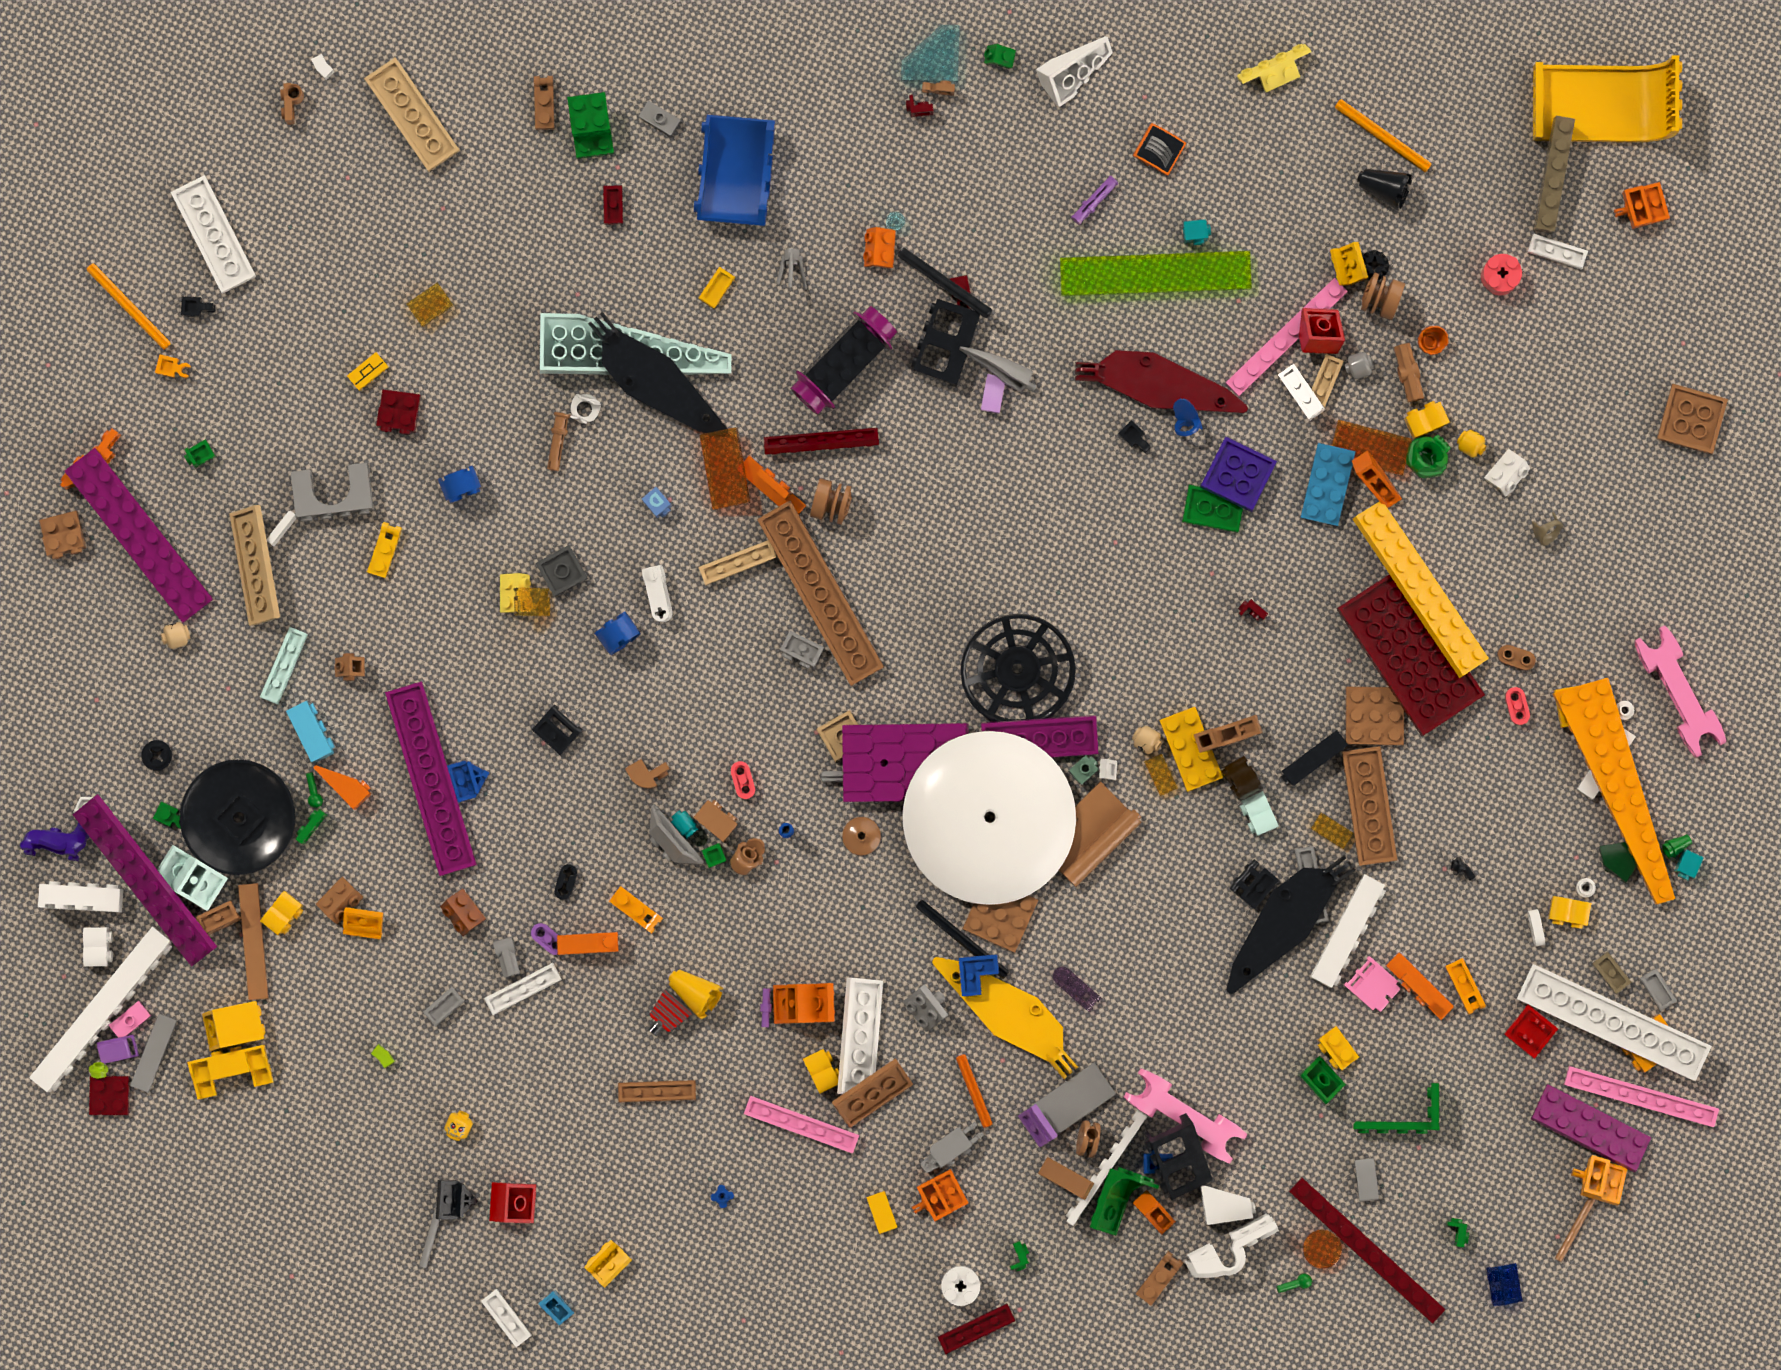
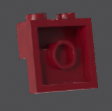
M382 389L376 426L382 432L391 433L392 430H398L399 434L410 435L411 432L416 433L421 395Z

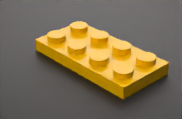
M1196 707L1159 720L1187 792L1223 778L1213 750L1199 752L1194 734L1205 730Z

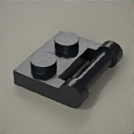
M553 705L533 727L532 731L561 756L583 732V729L573 724L559 711L556 705ZM552 716L572 732L569 737L549 720Z

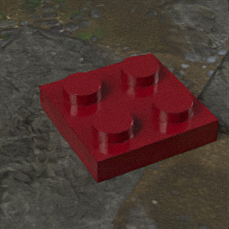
M90 1076L89 1115H129L130 1076H105L104 1078H93Z

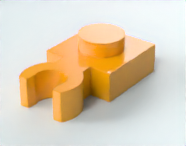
M159 354L155 373L175 378V374L178 373L182 378H188L189 376L183 374L182 370L186 367L191 368L188 363L179 365V359Z

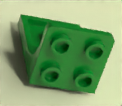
M1118 1167V1170L1110 1168L1104 1181L1102 1193L1098 1198V1204L1092 1216L1090 1228L1116 1236L1132 1192L1140 1186H1151L1158 1189L1160 1185L1154 1184L1155 1179L1120 1167Z

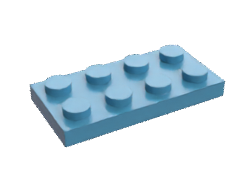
M1322 443L1317 444L1301 518L1338 526L1353 465L1352 460L1356 451Z

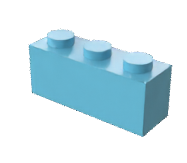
M305 701L286 711L312 763H316L334 754V743L330 737H326L324 733L326 727L322 720L318 721L316 717L318 711L313 703L310 704L308 701Z

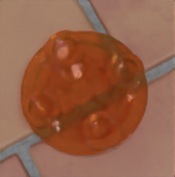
M1319 1229L1312 1231L1304 1240L1303 1254L1309 1264L1316 1268L1325 1269L1338 1262L1342 1254V1245L1339 1238L1333 1232Z

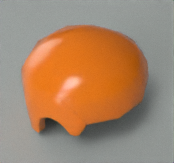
M1439 326L1426 327L1418 336L1419 348L1428 355L1441 353L1449 342L1447 332Z

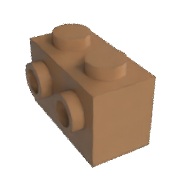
M707 800L693 818L724 843L738 826L736 823L737 818L730 812L725 814L721 811L722 806L715 800L712 802Z

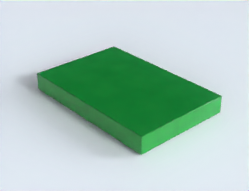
M1189 485L1182 523L1238 533L1243 508L1200 488V486Z

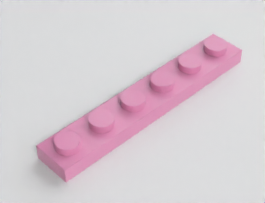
M750 1096L744 1112L745 1115L850 1153L854 1152L859 1138L858 1134Z

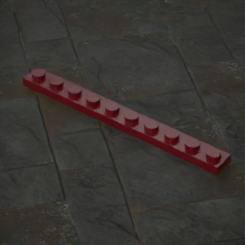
M1301 1177L1289 1190L1299 1202L1432 1324L1446 1310L1305 1179Z

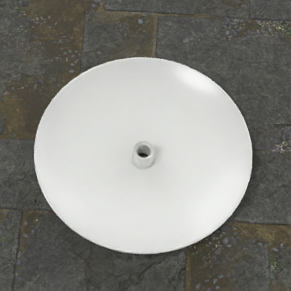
M983 731L969 733L950 740L937 748L923 761L915 772L904 800L903 829L905 840L918 868L926 878L945 893L963 901L976 904L1008 903L1026 897L1040 889L1057 873L1064 863L1075 834L1076 809L1074 797L1060 767L1044 750L1034 743L1004 732ZM987 812L993 813L995 815L994 822H986L984 815Z

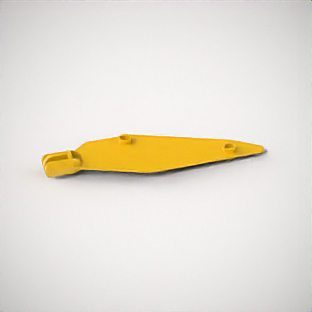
M935 957L932 960L935 968L994 1036L1048 1061L1063 1079H1066L1067 1076L1056 1064V1061L1069 1075L1073 1071L1063 1060L1062 1056L1073 1069L1076 1070L1078 1068L1075 1062L1063 1050V1026L1037 997L991 975H980L982 995L962 996L959 961ZM954 973H957L959 975V979H953L952 975Z

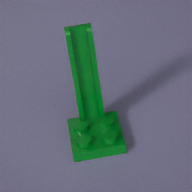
M1431 1083V1087H1427V1099H1431V1106L1427 1107V1117L1431 1118V1122L1356 1121L1353 1124V1129H1357V1133H1369V1129H1375L1377 1133H1389V1130H1396L1398 1134H1408V1130H1416V1134H1428V1130H1439V1083Z

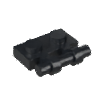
M1255 859L1244 867L1243 873L1233 880L1234 883L1229 888L1234 893L1241 888L1244 892L1240 898L1253 909L1260 904L1279 881L1266 868L1260 873L1255 869L1259 866V863ZM1250 875L1254 876L1253 882L1247 886L1244 882Z

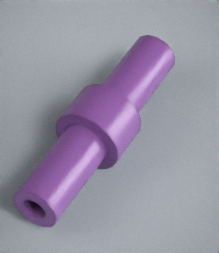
M763 988L762 1004H760V1012H762L761 1027H769L770 1012H772V1004H770L771 989Z

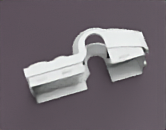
M1264 1214L1229 1232L1232 1239L1230 1250L1234 1256V1261L1229 1266L1222 1264L1213 1245H1210V1243L1187 1254L1189 1260L1184 1262L1191 1275L1195 1278H1211L1236 1274L1245 1264L1246 1255L1243 1246L1250 1247L1258 1242L1257 1239L1259 1237L1263 1240L1279 1231L1278 1226L1269 1214Z

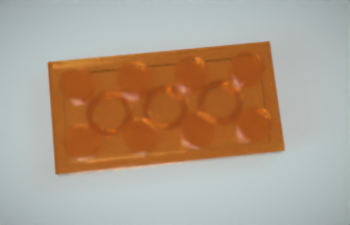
M1338 420L1331 446L1356 451L1354 459L1368 450L1384 472L1403 476L1406 466V455L1412 439Z
M734 427L700 435L712 510L751 503L738 428Z

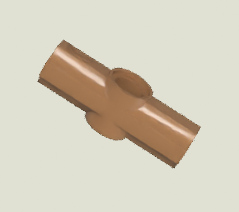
M1410 343L1395 346L1394 352L1398 363V376L1400 382L1403 383L1408 403L1424 399L1419 380L1420 371L1417 362L1414 360Z

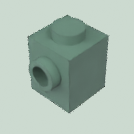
M1085 755L1068 772L1082 785L1099 770L1096 767L1099 764L1092 756L1088 758Z

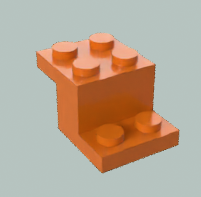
M833 983L773 985L774 1024L834 1022Z

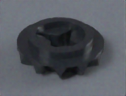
M1376 250L1367 251L1363 254L1362 257L1368 275L1367 279L1370 280L1374 273L1372 266L1366 264H1371L1374 258L1377 264L1382 265L1378 266L1375 270V273L1379 274L1378 280L1382 279L1389 270L1388 258L1383 252Z
M150 741L142 749V762L150 770L161 771L170 764L172 751L169 745L163 741ZM151 750L156 752L162 751L160 757L163 761L153 760L154 754Z

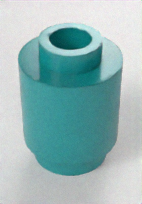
M679 810L671 817L673 819L671 821L672 825L686 839L699 830L696 827V822L686 810L683 812Z

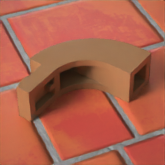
M1253 715L1224 726L1194 734L1199 752L1202 753L1245 740L1263 732L1257 715Z

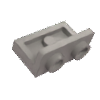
M789 631L779 651L782 652V657L790 661L794 658L800 661V666L809 669L810 667L815 668L824 647Z

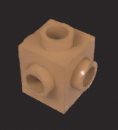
M345 653L343 657L335 658V677H342L343 681H355V677L365 676V657H354L353 653Z

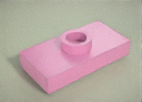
M138 1001L108 1026L118 1038L128 1036L150 1018L151 1014Z

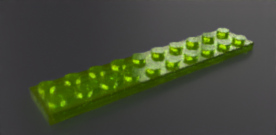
M1250 251L1060 258L1061 297L1251 290Z

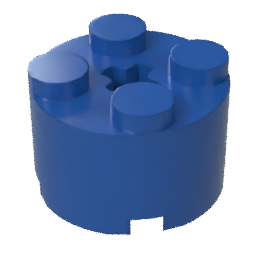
M473 465L469 466L470 471L467 468L444 476V481L442 478L437 479L446 501L449 500L450 503L463 499L461 495L465 493L469 496L480 492L479 488L482 486Z
M626 611L618 615L616 620L611 619L603 625L604 627L594 633L609 655L620 651L626 647V644L634 641L641 634Z

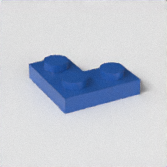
M998 955L959 958L962 996L982 995L980 975L999 974Z

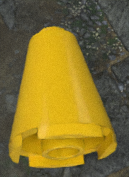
M682 970L673 971L668 978L670 981L669 986L700 1019L707 1016L705 1012L708 1009L712 1011L722 996L720 990H723V987Z

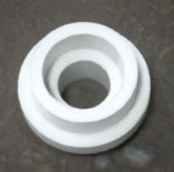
M1621 701L1617 704L1621 720H1627L1633 716L1634 707L1629 701ZM1622 707H1627L1628 712L1626 714L1622 712Z
M1584 878L1578 881L1576 891L1581 897L1587 898L1595 893L1596 886L1591 879ZM1584 884L1589 886L1587 892L1582 889Z

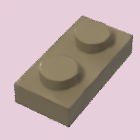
M1608 952L1592 963L1615 994L1632 983Z

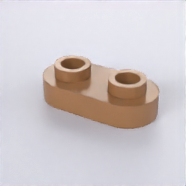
M1511 645L1502 646L1497 653L1498 660L1502 664L1524 671L1533 668L1536 662L1533 653ZM1505 651L1511 653L1510 658L1505 657ZM1524 657L1529 658L1528 664L1523 662Z

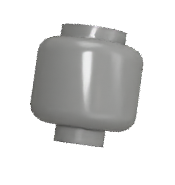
M1360 352L1348 357V363L1345 364L1348 375L1351 374L1354 379H1359L1371 375L1374 364L1371 355H1367L1366 352Z

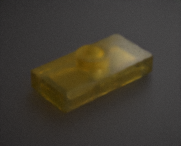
M1162 754L1144 761L1159 796L1178 789Z

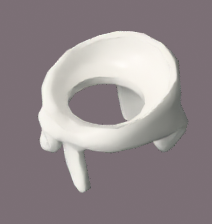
M576 394L571 403L572 416L570 417L576 419L579 423L587 424V422L594 421L598 416L601 404L590 394ZM585 401L591 405L592 412L589 416L583 417L578 414L577 406L580 402Z

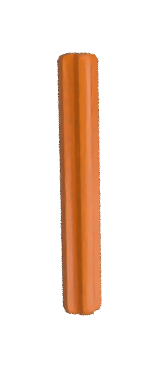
M965 1054L957 1056V1063L981 1124L984 1128L992 1125V1121Z

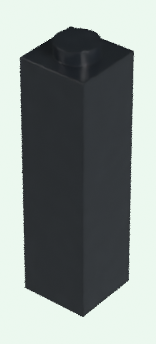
M1336 730L1280 772L1282 774L1280 776L1281 780L1286 786L1290 785L1293 787L1347 747V742Z

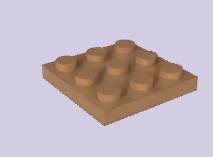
M1672 384L1657 439L1712 455L1728 399Z
M1346 687L1345 741L1348 745H1404V710L1389 687Z
M1028 895L1019 900L1002 904L986 905L974 903L962 929L1015 953L1038 900Z

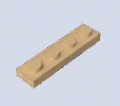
M767 540L698 568L706 586L777 557L772 545Z

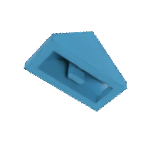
M556 1290L538 1303L559 1326L574 1314L573 1310Z

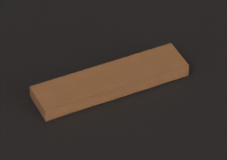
M696 1080L618 1083L619 1102L696 1100Z

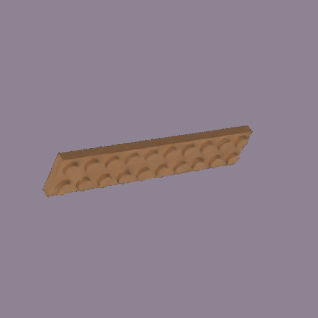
M788 501L758 518L757 520L850 686L884 668L883 663L792 502Z

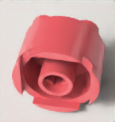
M1497 254L1491 257L1481 272L1483 286L1494 295L1510 293L1519 284L1522 277L1521 265L1517 258L1508 254ZM1500 271L1505 274L1503 278H1501V275H1498Z

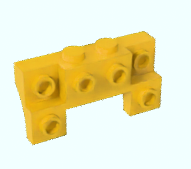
M265 1045L242 1049L241 1046L230 1048L229 1053L223 1054L222 1050L211 1053V1057L187 1062L197 1100L217 1096L214 1080L251 1072L254 1087L274 1083Z

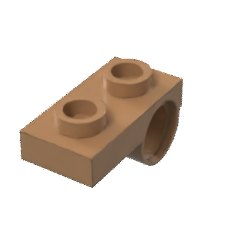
M283 83L284 89L280 90L281 101H284V108H281L282 119H285L287 125L295 124L294 105L300 104L304 100V93L297 84ZM292 91H299V95L296 98L290 97Z

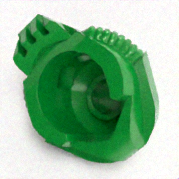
M1436 435L1433 439L1427 436L1419 437L1409 444L1406 464L1419 478L1440 476L1447 468V452L1451 447L1439 435Z

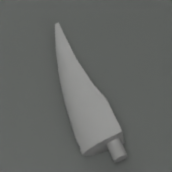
M967 347L959 348V350L983 365L1011 388L1020 393L1025 388L1034 392L1036 385L1029 382L1033 373L1032 370L992 353Z

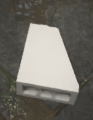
M1205 1185L1200 1186L1206 1225L1250 1219L1256 1213L1255 1204L1250 1201V1198Z

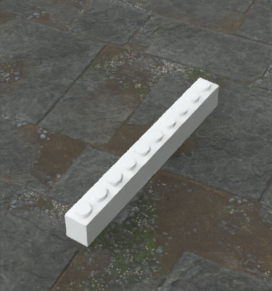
M151 927L29 1077L46 1092L56 1091L62 1083L60 1080L64 1075L68 1076L74 1069L72 1065L76 1060L80 1061L85 1056V1049L89 1045L92 1046L99 1037L97 1035L101 1030L105 1031L111 1023L109 1021L113 1015L117 1016L121 1012L124 1001H129L134 996V989L138 984L141 986L148 978L146 974L150 969L153 971L160 963L159 958L163 954L167 955L172 949V941L156 927Z

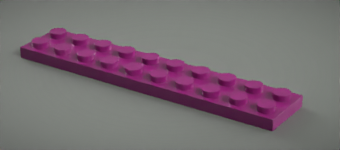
M96 448L92 449L64 471L182 623L214 600Z
M423 682L385 692L439 876L476 866V860L450 778Z
M98 794L73 814L78 823L191 967L217 947Z

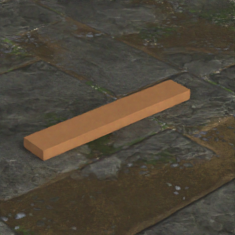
M258 883L238 885L248 999H268L263 929L260 922L262 918Z

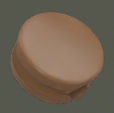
M1084 1120L1082 1122L1076 1144L1078 1156H1084L1087 1149V1157H1095L1101 1133L1099 1123L1094 1122L1090 1126L1089 1121Z

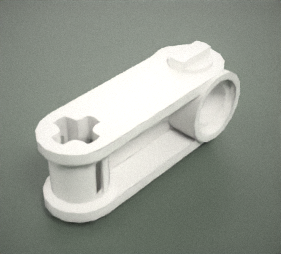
M657 565L642 569V575L647 589L652 616L659 622H667L672 618L673 611L663 566ZM662 610L666 611V614H664L663 616H659V613L662 612Z

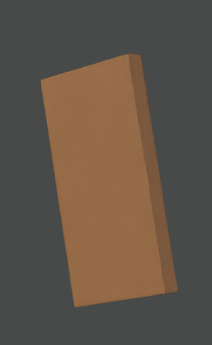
M895 1058L832 1101V1104L848 1127L851 1128L911 1087L913 1083Z

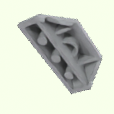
M653 804L651 806L649 834L652 836L650 838L651 842L656 847H662L665 851L662 854L669 862L673 860L679 864L703 865L705 861L659 808Z

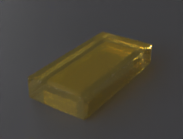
M1322 812L1310 828L1344 849L1353 835L1352 831Z

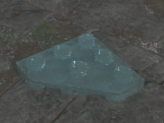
M940 25L913 52L906 56L901 64V81L940 82L944 80L958 83L960 25Z

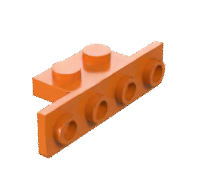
M750 455L738 468V471L777 506L791 501L798 514L807 506L789 490L790 486L783 480L779 482L772 470L763 468Z
M1398 953L1386 965L1402 982L1401 986L1407 992L1412 991L1416 995L1415 1000L1421 1006L1426 1005L1440 1020L1454 1008L1401 953Z

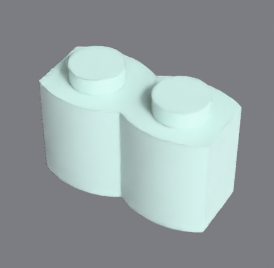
M1263 791L1241 801L1242 805L1239 807L1243 816L1247 815L1250 823H1247L1251 834L1255 833L1256 836H1259L1279 827Z

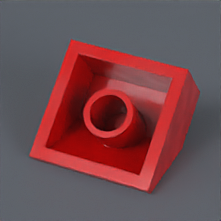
M1302 308L1299 330L1302 353H1339L1345 342L1339 310Z
M492 1182L489 1221L534 1223L536 1184Z

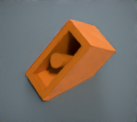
M1147 1190L1133 1202L1136 1208L1161 1235L1176 1222Z

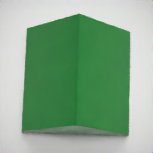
M1318 1056L1297 1075L1324 1105L1329 1103L1346 1085L1321 1056Z

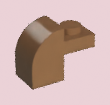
M640 759L625 768V770L637 786L644 789H652L658 787L654 779L658 778V780H661L668 776L670 768L665 762L649 772L643 760Z

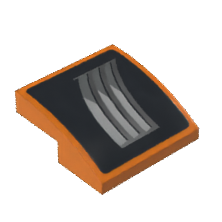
M1151 123L1133 156L1147 166H1152L1165 176H1168L1186 142Z

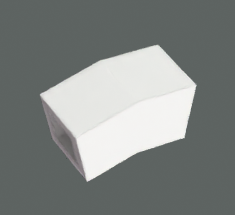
M322 54L311 59L317 72L325 80L334 73V70L326 63Z

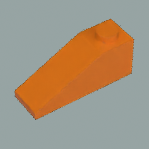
M1368 450L1352 460L1356 474L1381 504L1389 508L1402 499Z
M317 765L313 767L354 810L371 795L368 791L371 788L364 780L360 782L357 779Z
M618 932L557 935V955L618 952Z

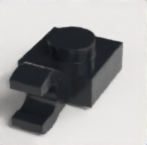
M182 296L181 316L201 317V312H216V305L214 303H202L201 297Z
M1132 420L1118 433L1131 448L1136 444L1146 453L1151 447L1142 438L1145 432Z

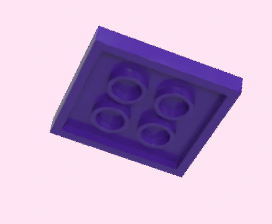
M1225 436L1200 488L1252 512L1277 461Z

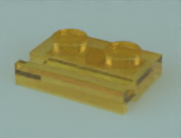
M438 282L406 304L422 327L454 306Z
M514 588V616H550L549 588Z

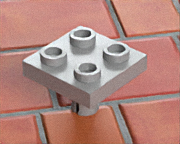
M925 984L903 1001L907 1010L912 1013L925 1032L948 1016L947 1012L940 1005L945 1001V996L939 991L933 995Z

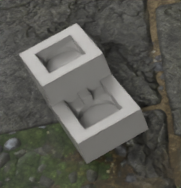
M1374 1158L1355 1160L1359 1202L1379 1200Z

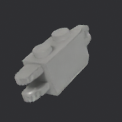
M974 1122L964 1130L957 1127L930 1147L931 1154L920 1163L925 1172L928 1173L943 1166L947 1169L955 1163L954 1159L957 1156L961 1155V1157H964L971 1152L970 1147L973 1146L972 1144L983 1137L984 1134L982 1132L977 1133L971 1140H968L965 1134L975 1129L977 1124Z

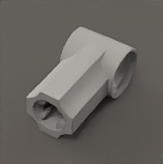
M508 937L494 941L495 953L497 958H499L504 978L520 974L513 938Z

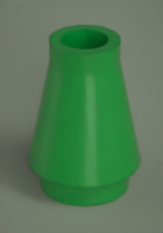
M1687 834L1666 840L1662 845L1663 852L1668 858H1675L1692 844V840Z

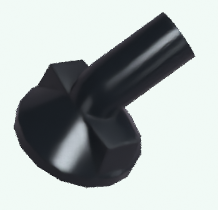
M1456 857L1455 860H1452L1451 871H1453L1455 876L1463 871L1469 881L1476 877L1470 867L1464 864L1461 857Z

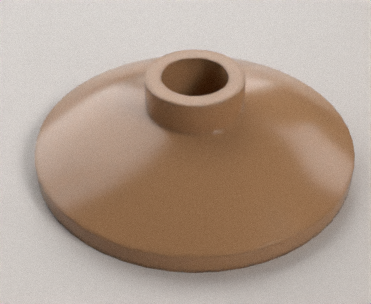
M857 817L846 824L842 838L845 847L851 853L867 855L878 847L881 833L878 825L873 820L866 817ZM860 832L865 834V838L862 840L858 838Z

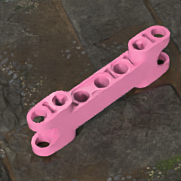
M1662 626L1659 628L1661 645L1658 649L1649 648L1641 638L1634 640L1635 648L1647 673L1650 674L1657 671L1684 722L1677 726L1678 733L1691 754L1697 758L1702 755L1699 745L1701 735H1711L1719 745L1726 743V737L1714 711L1711 709L1705 713L1703 712L1676 661L1683 657V652L1670 630L1666 626Z
M1140 1068L1138 1074L1146 1083L1144 1092L1140 1095L1126 1092L1123 1098L1133 1107L1153 1118L1158 1110L1177 1123L1182 1124L1179 1116L1187 1113L1194 1123L1197 1135L1203 1138L1201 1142L1202 1150L1230 1164L1233 1158L1226 1152L1225 1144L1227 1140L1231 1137H1239L1245 1140L1247 1133L1220 1114H1218L1214 1122L1168 1094L1172 1086L1171 1083L1154 1073Z

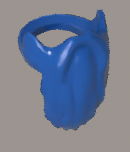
M1182 398L1177 400L1173 406L1177 419L1174 428L1175 433L1179 436H1190L1196 433L1199 428L1202 430L1201 420L1191 402ZM1182 426H1193L1189 431H1180Z

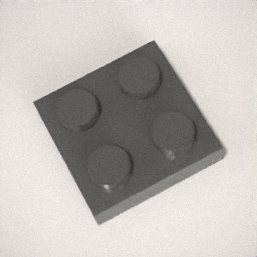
M570 545L536 563L554 597L588 579Z

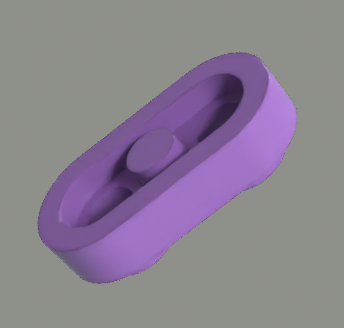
M538 923L534 925L531 930L532 938L550 954L557 955V949H554L552 945L554 942H557L558 934L546 924ZM540 929H543L545 932L542 937L538 936Z

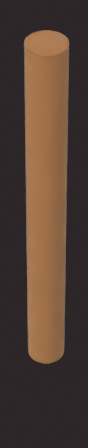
M1588 1197L1555 1257L1556 1260L1562 1262L1595 1203V1199Z

